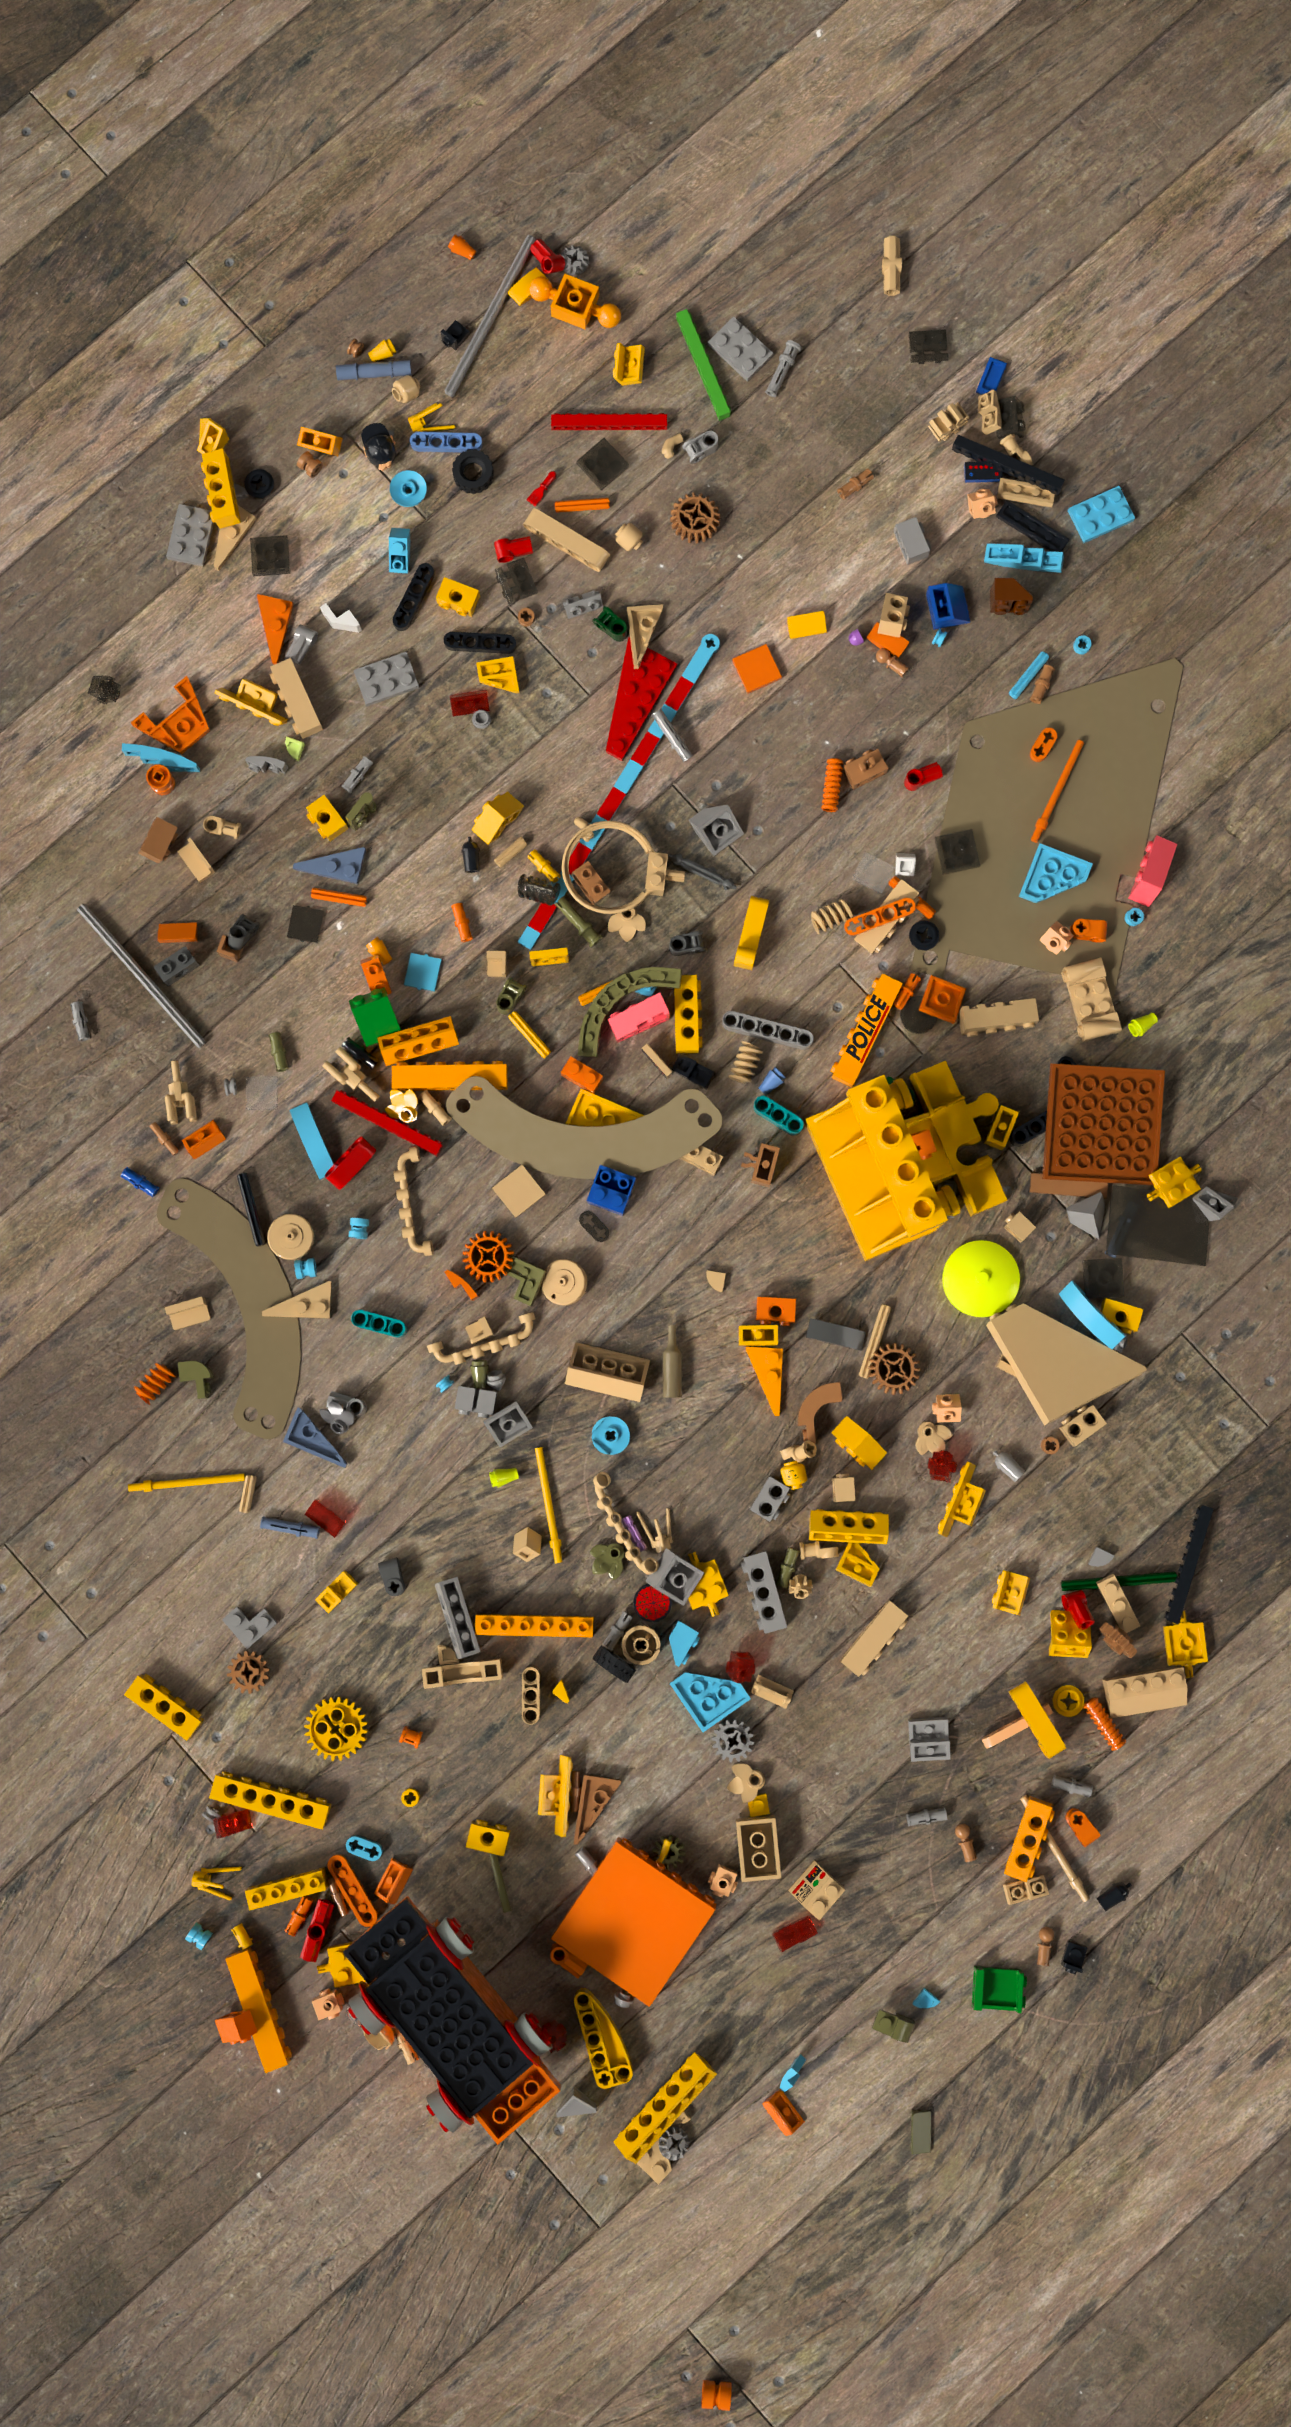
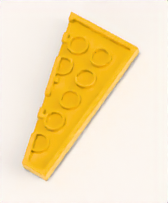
M580 1089L566 1124L576 1126H607L635 1120L644 1115Z

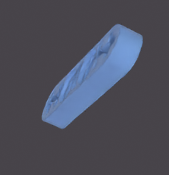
M415 432L410 436V445L413 450L418 452L461 453L468 449L480 451L482 439L476 433ZM418 438L421 439L420 445H416ZM426 438H428L429 446L426 445ZM440 438L442 440L441 445H432L433 439ZM452 439H459L461 441L460 445L457 447L450 444ZM463 439H466V447H464ZM475 439L477 443L475 446H472L471 443Z

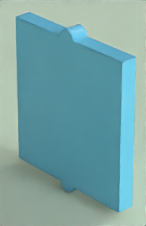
M411 953L404 986L435 992L442 959L429 957L427 954Z

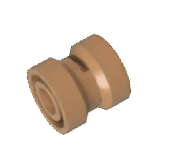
M306 451L298 459L297 467L305 470L310 478H314L321 471L323 463L318 459L315 460L313 455Z

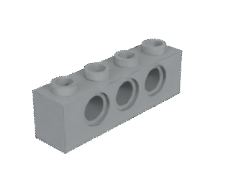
M766 1551L743 1557L744 1561L741 1562L743 1573H748L749 1580L746 1581L748 1591L753 1592L754 1599L751 1602L754 1611L759 1613L760 1618L756 1619L759 1630H763L766 1634L787 1628ZM760 1568L763 1570V1577L761 1579L753 1577L754 1569ZM761 1587H766L769 1591L766 1598L758 1596V1590ZM767 1606H771L774 1609V1614L771 1617L763 1615V1610Z
M458 1577L436 1583V1591L457 1659L479 1653L480 1649Z

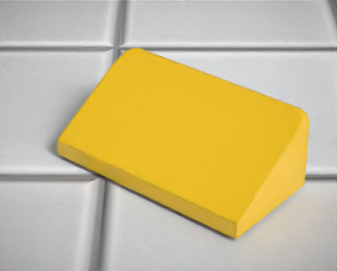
M824 611L787 617L790 639L827 633Z

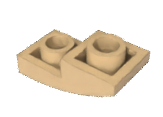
M994 389L978 397V413L982 415V432L986 435L1001 428L1000 406Z
M1044 1875L1029 1877L1027 1882L1017 1880L1003 1885L1009 1905L1049 1895Z

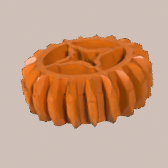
M483 1231L482 1238L478 1233L475 1234L478 1240L474 1241L473 1238H470V1242L473 1243L472 1246L465 1244V1247L470 1249L469 1252L463 1251V1255L468 1256V1258L463 1259V1262H469L465 1269H473L469 1275L473 1276L477 1273L476 1280L483 1276L484 1283L487 1282V1277H490L491 1283L494 1282L493 1276H497V1279L501 1280L499 1275L501 1272L507 1276V1272L504 1269L508 1268L511 1270L512 1266L508 1265V1262H514L513 1258H509L510 1255H514V1251H508L512 1245H504L508 1239L505 1237L500 1241V1233L494 1238V1231L490 1232V1237H487V1232ZM488 1241L497 1243L491 1249H485L480 1244ZM501 1248L504 1251L502 1265L496 1260V1255ZM475 1249L481 1253V1259L476 1266L473 1262ZM482 1250L488 1254L493 1253L492 1258L495 1264L490 1260L484 1261L486 1257ZM488 1264L493 1265L497 1269L493 1272L480 1271L482 1267Z

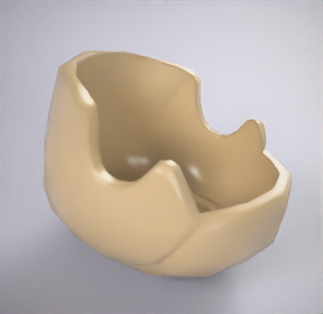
M385 2025L377 2035H367L364 2032L366 2040L377 2050H381L384 2047L387 2050L395 2040L394 2032L388 2025Z

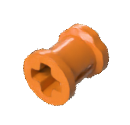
M404 1726L399 1742L414 1745V1748L418 1749L423 1732H416L408 1729V1726Z

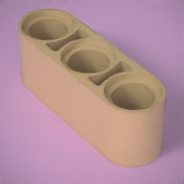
M528 1666L522 1673V1719L529 1725L535 1724L540 1718L541 1674L535 1666ZM528 1670L536 1672L537 1677L535 1680L527 1679L526 1672ZM528 1690L535 1691L536 1699H527L526 1692ZM534 1710L537 1715L536 1719L529 1720L526 1717V1712Z

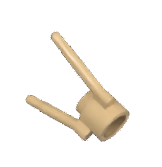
M666 1509L667 1537L666 1534H662L658 1519H654L658 1536H655V1540L640 1512L637 1511L636 1515L651 1541L652 1548H656L657 1553L665 1551L666 1548L672 1549L670 1544L673 1543L670 1509Z

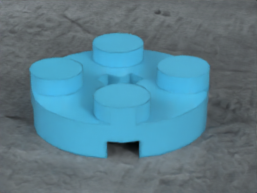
M609 1416L602 1418L596 1422L592 1429L593 1444L603 1454H618L629 1444V1428L618 1417ZM607 1431L616 1432L614 1435L616 1439L614 1441L612 1439L606 1440Z

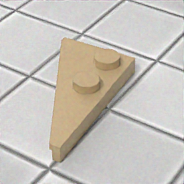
M239 505L241 523L219 530L214 567L218 571L256 521L254 515Z
M663 604L627 607L634 669H639L661 616Z
M332 1282L323 1283L262 1311V1316L330 1319Z

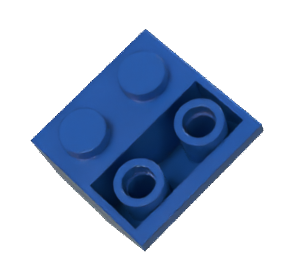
M950 583L928 586L926 597L933 630L971 622L963 586Z
M600 1165L588 1195L587 1203L623 1216L636 1178Z

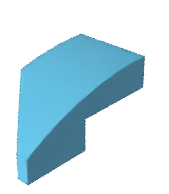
M801 2054L793 2061L782 2078L780 2089L783 2092L793 2087L800 2076L798 2072L806 2061Z

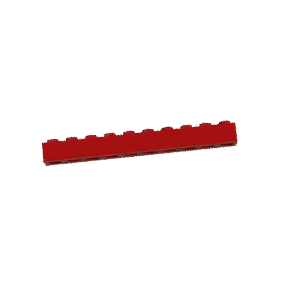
M555 413L551 414V430H667V414Z
M342 1090L335 1092L331 1100L333 1103L438 1157L443 1147L441 1145L442 1142L430 1139L431 1137L427 1134H420V1131L415 1128L412 1130L408 1124H401L394 1117L392 1119L389 1118L388 1114L378 1112V1109L373 1106L372 1108L368 1107V1104L363 1101L360 1103L356 1097H349Z

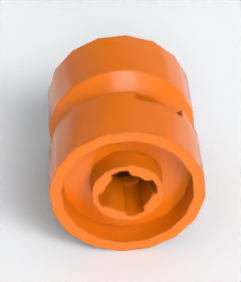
M158 764L148 769L146 780L155 793L167 795L174 790L175 779L168 768Z
M703 2380L701 2408L713 2409L717 2406L718 2410L730 2411L732 2383L720 2382L719 2385H716L715 2381Z

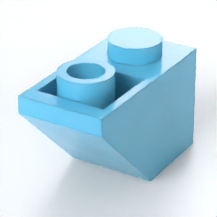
M391 528L389 534V572L408 573L410 529Z
M678 1620L669 1635L675 1664L678 1667L681 1663L685 1665L690 1657V1654H688L690 1647L695 1648L700 1639L697 1636L699 1634L697 1630Z

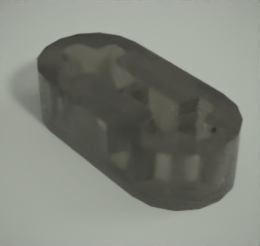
M591 1211L581 1213L579 1222L588 1234L597 1242L607 1241L610 1234L602 1221ZM585 1215L587 1217L592 1216L593 1227L589 1223H583ZM597 1227L601 1231L604 1229L605 1238H597V1232L594 1228Z

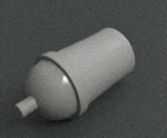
M997 1451L993 1453L996 1456L995 1464L997 1468L1014 1482L1026 1472L1014 1460L1011 1454L1006 1452L999 1454Z

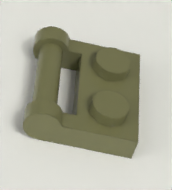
M364 793L345 817L349 826L355 831L364 826L369 813H374L377 810L371 793Z

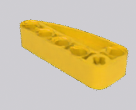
M580 1988L575 1993L574 2005L597 2085L602 2089H607L629 2082L633 2076V2067L624 2041L615 2023L591 1991L586 1988ZM584 1994L589 2000L586 2003H580L578 1997ZM590 2014L594 2017V2020L591 2023H587L583 2019L584 2015ZM591 2034H597L599 2040L591 2042L588 2037ZM600 2053L604 2055L605 2059L602 2062H597L594 2056ZM625 2067L629 2070V2074L622 2076L618 2072L619 2069ZM602 2074H606V2076H608L607 2081L601 2079Z

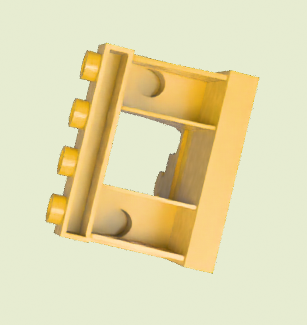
M946 1061L920 1072L912 1073L909 1077L925 1114L904 1120L900 1109H907L913 1106L910 1091L902 1078L894 1080L892 1084H888L885 1075H882L848 1089L846 1092L848 1098L828 1110L805 1119V1125L865 1262L936 1232L948 1221V1216L960 1214V1206L952 1188L946 1185L936 1192L933 1186L954 1178L970 1217L1007 1201L992 1166V1158L990 1159L986 1155L977 1159L973 1165L967 1166L961 1164L956 1156L959 1147L971 1146L981 1141V1136L974 1123V1119L980 1116H992L998 1109V1099L991 1093H984L976 1101L966 1104L965 1096L960 1094ZM922 1130H929L937 1152L931 1153L932 1157L922 1160L911 1134Z

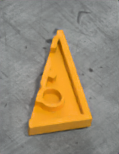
M746 1347L745 1350L774 1416H780L783 1349Z

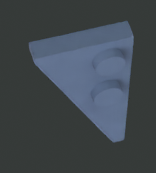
M361 847L294 863L293 870L358 884L366 848Z
M298 1407L283 1442L346 1468L348 1463L305 1412Z

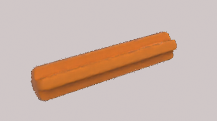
M609 498L555 502L556 512L610 508Z
M894 876L889 881V886L894 889L900 879ZM918 896L920 901L917 903L916 909L925 917L931 919L935 915L936 910Z
M312 888L311 891L313 899L365 907L367 904V897L363 895L320 888Z

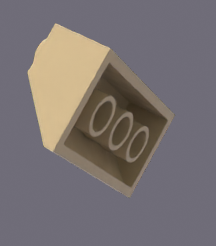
M575 1342L565 1384L640 1402L650 1360Z
M1181 1666L1102 1679L1109 1718L1187 1705V1683L1184 1668Z

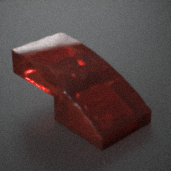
M807 1915L772 1933V1936L780 1952H784L792 1946L815 1936L818 1932L810 1916Z

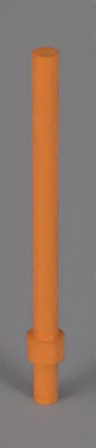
M1077 740L1041 818H1038L1036 822V829L1031 837L1032 842H1038L1042 832L1046 830L1049 824L1047 821L1084 745V742L1081 740Z

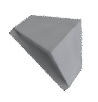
M1207 1186L1193 1197V1201L1209 1221L1220 1220L1235 1207L1238 1199L1237 1197L1211 1190Z
M1101 1192L1066 1208L1070 1223L1097 1239H1100L1105 1211Z
M574 2086L557 2108L556 2116L565 2117L596 2113L597 2105Z

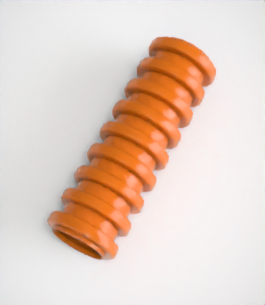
M830 758L827 760L828 765L825 772L827 776L824 783L826 788L823 789L824 799L821 809L826 812L838 811L837 805L839 802L837 800L839 799L838 794H840L839 788L841 787L839 783L841 782L840 777L842 776L841 771L843 770L842 765L844 763L841 759Z
M1097 1697L1091 1698L1084 1703L1083 1708L1087 1709L1086 1713L1091 1715L1090 1719L1094 1720L1093 1723L1097 1724L1098 1730H1101L1100 1734L1104 1735V1740H1107V1744L1111 1745L1110 1749L1112 1751L1118 1750L1125 1745L1126 1739H1123V1735L1119 1734L1120 1730L1115 1728L1116 1724L1112 1723V1718H1108L1109 1714L1105 1713V1708H1102V1704L1098 1703L1099 1699Z

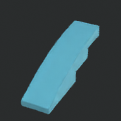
M987 544L984 562L1023 570L1062 573L1064 553L1044 551L1043 548H1025L1024 545Z
M122 743V752L125 756H140L144 764H160L168 768L170 772H200L197 763L178 754L145 745Z

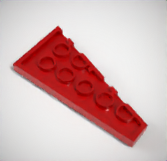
M629 637L606 746V753L620 761H623L677 667V663L647 647L639 669H634Z

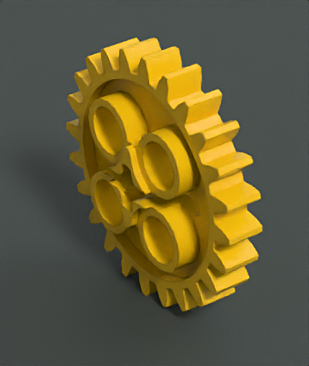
M332 1696L329 1699V1703L325 1699L322 1700L323 1706L317 1703L315 1705L317 1711L310 1710L313 1716L306 1717L310 1724L304 1725L305 1728L309 1729L304 1736H310L311 1739L307 1743L313 1742L314 1745L311 1750L317 1748V1756L324 1753V1759H327L330 1755L332 1761L335 1760L336 1756L342 1761L344 1754L347 1758H350V1751L356 1754L357 1750L355 1747H363L360 1741H366L367 1739L362 1734L368 1732L367 1729L363 1728L368 1722L362 1721L366 1714H359L362 1708H354L356 1702L349 1705V1698L342 1702L341 1696L335 1702ZM334 1710L342 1712L341 1720L333 1717ZM325 1715L329 1716L333 1725L325 1718ZM320 1722L327 1725V1731L324 1733L318 1730ZM339 1725L341 1727L339 1732L336 1731L334 1733L332 1729L334 1726ZM347 1725H352L355 1728L353 1735L346 1733L345 1727ZM340 1733L348 1740L347 1743L344 1742ZM335 1737L339 1740L340 1745L338 1748L331 1746V1738Z

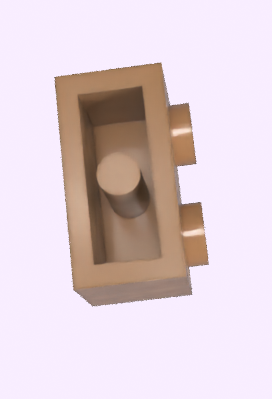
M156 817L138 854L158 864L162 859L166 861L170 853L168 847L170 843L174 844L178 836L175 833L178 827Z

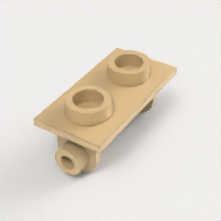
M758 1675L750 1693L786 1709L792 1699L794 1690Z

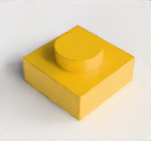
M766 1793L759 1794L753 1801L748 1802L750 1817L770 1814Z

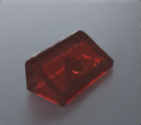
M487 690L450 695L453 717L474 714L478 710L490 711Z
M318 1499L312 1502L305 1513L308 1518L334 1538H336L347 1523Z

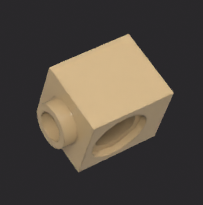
M1012 1212L1005 1220L1007 1224L1004 1226L1020 1243L1036 1228L1021 1212L1016 1213V1215Z

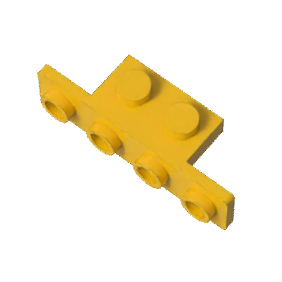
M246 678L242 679L237 694L224 688L215 690V694L219 695L221 700L236 703V707L243 710L248 709L259 718L265 717L273 725L280 726L288 721L287 718L272 712L278 694Z
M967 1461L961 1468V1477L953 1488V1497L947 1503L944 1519L938 1525V1534L948 1537L954 1520L972 1526L985 1495V1489L970 1484L976 1465Z
M560 1755L558 1775L541 1774L538 1815H556L554 1833L560 1837H566V1832L569 1828L567 1817L570 1810V1773L573 1769L571 1757L566 1755Z

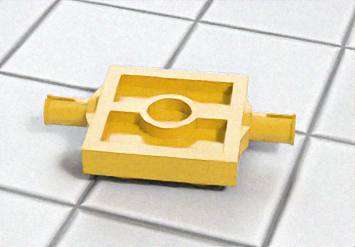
M1180 1156L1149 1175V1178L1153 1182L1155 1190L1148 1193L1147 1198L1152 1196L1149 1200L1153 1201L1155 1198L1160 1197L1170 1208L1201 1189L1193 1176L1201 1172L1200 1165L1196 1164L1189 1169Z
M696 1552L688 1554L692 1565L704 1572L688 1598L692 1610L701 1606H708L712 1617L715 1614L719 1615L720 1613L715 1603L729 1596L716 1560L699 1562Z
M1183 1610L1179 1625L1163 1626L1168 1666H1185L1186 1678H1193L1192 1666L1197 1663L1208 1662L1203 1622H1187L1186 1610Z
M352 1942L328 1947V1964L317 1965L318 1974L331 1973L335 1988L356 1984L360 1981L365 1982L363 1977L343 1954L345 1948Z

